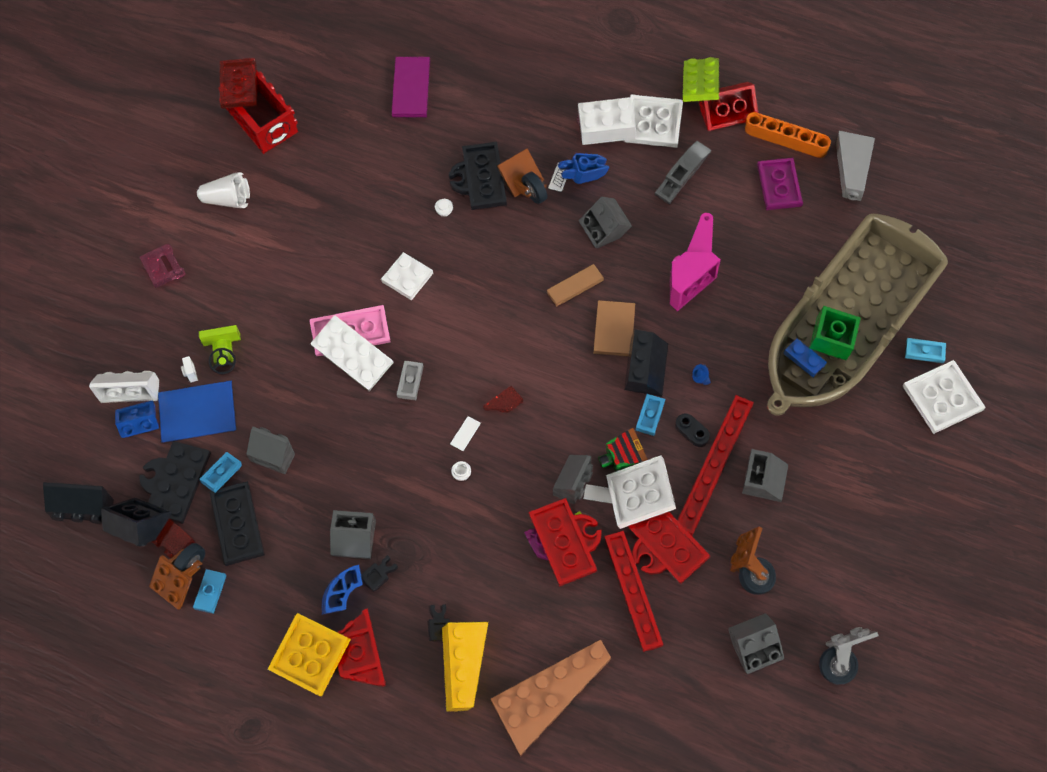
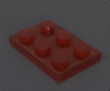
M246 58L220 61L221 109L257 105L256 59Z

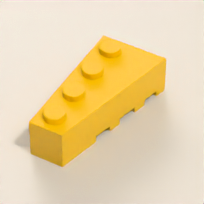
M488 622L447 623L442 627L447 712L468 711L474 707Z

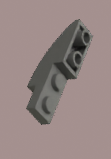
M696 141L666 175V179L655 192V195L670 205L712 150Z

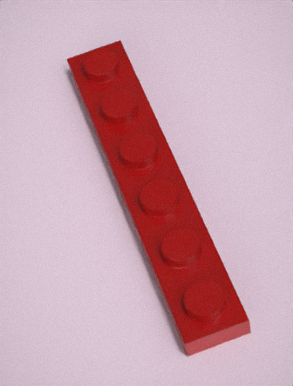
M624 531L605 536L604 539L643 652L662 647L663 642Z

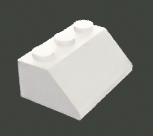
M126 371L117 374L106 372L104 374H97L89 387L101 403L157 401L159 379L155 372L143 371L142 373Z

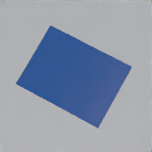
M232 380L158 393L162 443L236 430Z

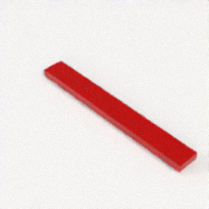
M735 395L677 521L691 536H693L753 406L754 402Z

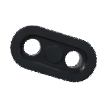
M684 413L677 417L675 427L688 441L697 447H703L708 443L709 431L692 415ZM687 420L689 424H683L682 421ZM697 433H702L703 437H698Z

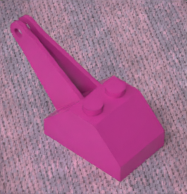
M703 213L701 215L687 252L681 256H676L672 261L670 305L677 311L717 278L720 259L712 252L713 216L710 213Z

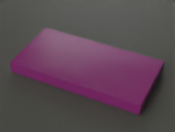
M396 57L392 117H427L430 57Z

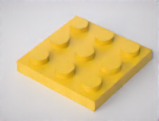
M296 613L268 670L322 697L351 639Z

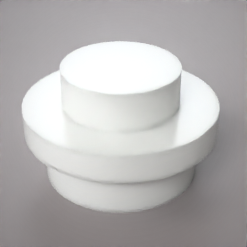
M440 199L435 204V210L440 216H448L453 210V204L448 199Z
M463 461L455 463L451 470L452 476L459 481L468 479L471 475L469 464Z

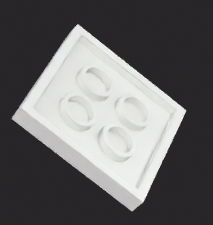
M631 95L636 133L635 139L625 140V142L677 148L683 100Z
M954 360L903 384V388L933 434L984 411L986 408Z
M661 455L606 475L617 526L620 529L676 509L665 462Z

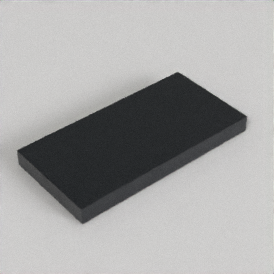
M246 481L224 487L216 493L210 491L225 566L264 556L265 553L249 482Z

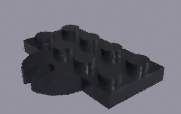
M497 142L462 146L464 161L457 163L449 172V179L461 177L462 180L449 181L451 188L459 194L469 195L471 210L507 205L503 177L497 165L501 164Z
M173 441L166 458L150 460L143 466L146 472H156L152 479H147L144 475L139 476L141 486L151 495L148 503L171 511V516L168 520L183 524L211 452Z

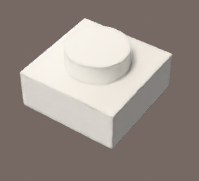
M190 356L182 358L184 366H181L183 376H187L190 382L198 381L195 366Z

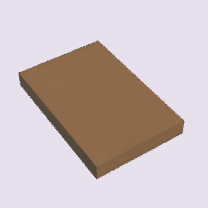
M598 300L593 354L629 356L634 328L635 303Z

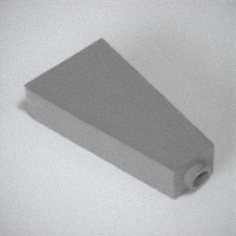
M839 131L836 140V150L844 198L858 201L862 199L875 141L873 137Z

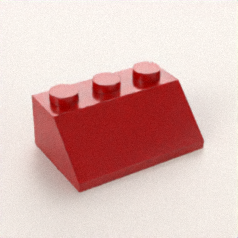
M750 82L719 88V100L699 101L700 111L708 131L745 123L748 114L752 112L758 113L755 86Z

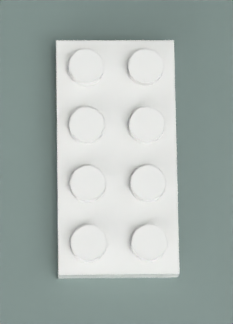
M336 315L332 317L310 343L368 391L373 388L393 364L392 359Z

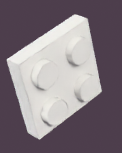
M403 252L381 280L382 283L412 300L433 275V270Z

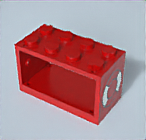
M251 67L218 89L226 110L264 154L298 132L296 126L298 122L293 116L295 114L294 110L290 105L285 104L280 93L277 94L273 85L265 81V76L261 71L258 72L254 67ZM257 92H260L280 115L261 128L240 104Z

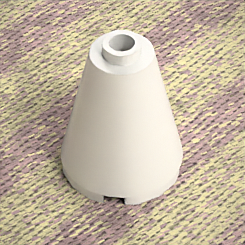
M236 172L200 185L197 190V197L202 203L240 209L246 208L248 206L246 199L250 198L249 184L247 179L241 176L244 175L243 173Z

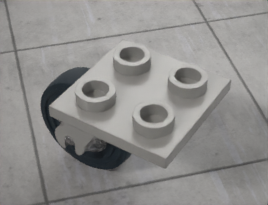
M857 627L850 630V634L832 636L830 641L825 642L829 648L823 652L819 661V668L823 677L837 685L846 684L853 680L858 672V660L851 651L852 645L878 636V633L868 628L862 629V627Z

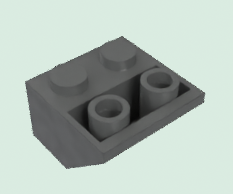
M601 197L579 219L580 224L595 248H600L621 238L632 227L615 198Z
M252 427L247 449L249 460L286 474L295 456L288 438L282 434H272L263 427L259 429Z
M752 449L748 460L742 494L782 502L788 464L772 453Z
M569 455L553 487V496L560 499L566 498L567 502L574 505L577 499L581 500L585 491L583 488L585 482L589 483L593 474L591 456Z
M333 510L330 529L331 556L371 559L376 525L374 514Z
M766 613L728 628L733 647L746 674L785 659L776 624Z

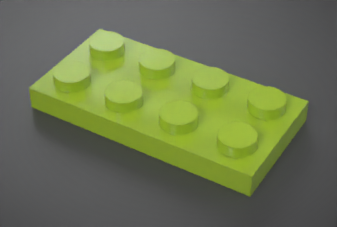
M709 57L700 60H685L683 102L719 100V58Z

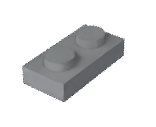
M404 361L397 398L416 401L424 367L423 363Z

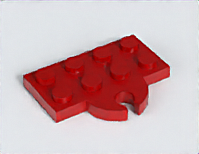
M566 498L529 512L530 519L559 587L597 572L590 553L596 550L600 544L602 532L597 530L593 535H588L585 532L587 527H596L598 525L594 518L584 514L573 515Z
M670 512L628 526L639 538L632 552L635 564H639L643 556L651 558L650 564L642 566L640 569L644 573L654 575L668 570L681 584L711 557Z

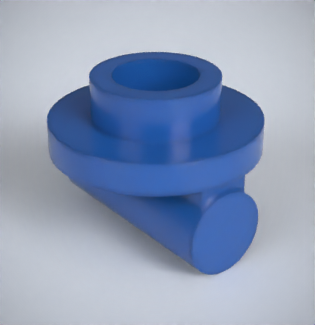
M697 365L693 369V380L696 383H703V385L710 384L709 371L706 365Z

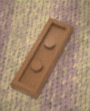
M593 264L547 289V294L557 307L604 281V277Z

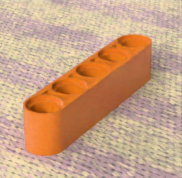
M756 112L748 114L746 119L745 132L751 136L818 158H823L828 154L831 140L827 135Z

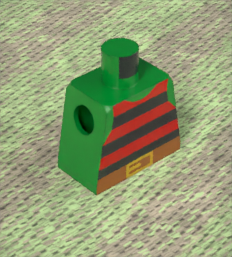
M634 428L607 442V454L598 457L602 468L613 465L615 472L648 460Z

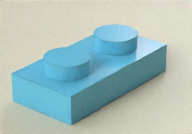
M907 338L905 358L944 363L946 343Z

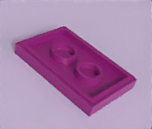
M794 159L758 161L757 166L766 210L802 207L803 201Z

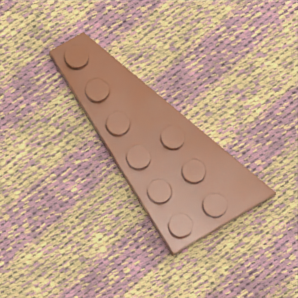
M601 640L491 698L520 757L563 712L577 694L584 689L590 680L611 660Z

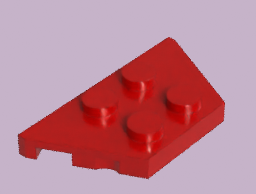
M367 608L355 620H351L346 624L343 630L337 632L351 639L338 663L341 679L384 687L386 683Z

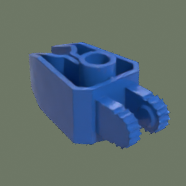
M576 153L572 160H564L558 164L559 169L565 170L561 173L562 178L573 179L577 184L597 180L604 176L609 169V166L605 165L607 159L598 154Z

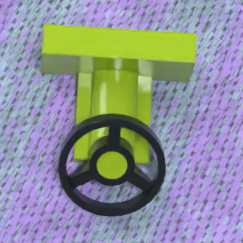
M237 326L199 331V338L203 346H213V352L209 356L211 369L218 374L231 372L236 364V358L232 351V341L241 340ZM212 355H213V357H214V364H215L214 366H212V363H211V357H212ZM227 364L232 366L230 370L225 372L216 370L218 366L223 367Z

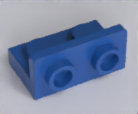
M153 400L115 410V424L121 438L159 429Z

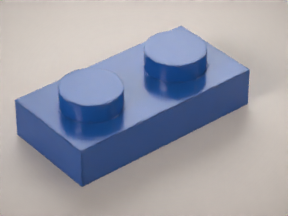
M798 338L783 353L813 378L827 363Z

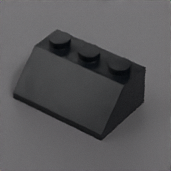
M634 330L630 342L624 390L662 397L668 343L655 333Z
M43 483L45 512L55 521L71 519L73 522L81 523L83 520H87L95 524H101V508L113 505L114 499L103 486Z
M131 498L101 508L103 531L110 533L112 536H117L124 541L131 542L136 546H145L148 542L156 540L170 518L171 511L137 498Z

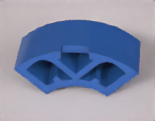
M359 565L342 571L328 584L322 598V615L346 610V601L349 594L355 588L363 585Z

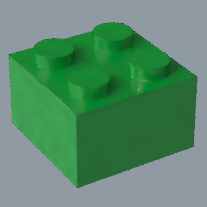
M823 306L816 318L809 349L847 360L854 350L861 317Z

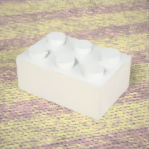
M631 97L578 103L582 145L635 139L636 126Z

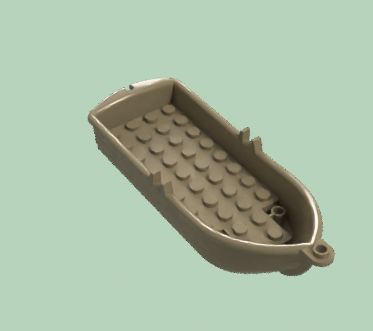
M873 213L863 219L821 275L815 277L813 285L806 289L803 298L783 321L773 338L768 358L769 376L774 390V394L767 403V409L771 414L776 416L782 415L790 406L812 407L830 403L845 395L861 381L948 264L946 255L931 238L919 229L915 233H911V224L894 217ZM823 306L861 317L854 350L847 360L813 350L827 362L826 366L814 378L783 354L785 349L797 338L810 347L816 318Z

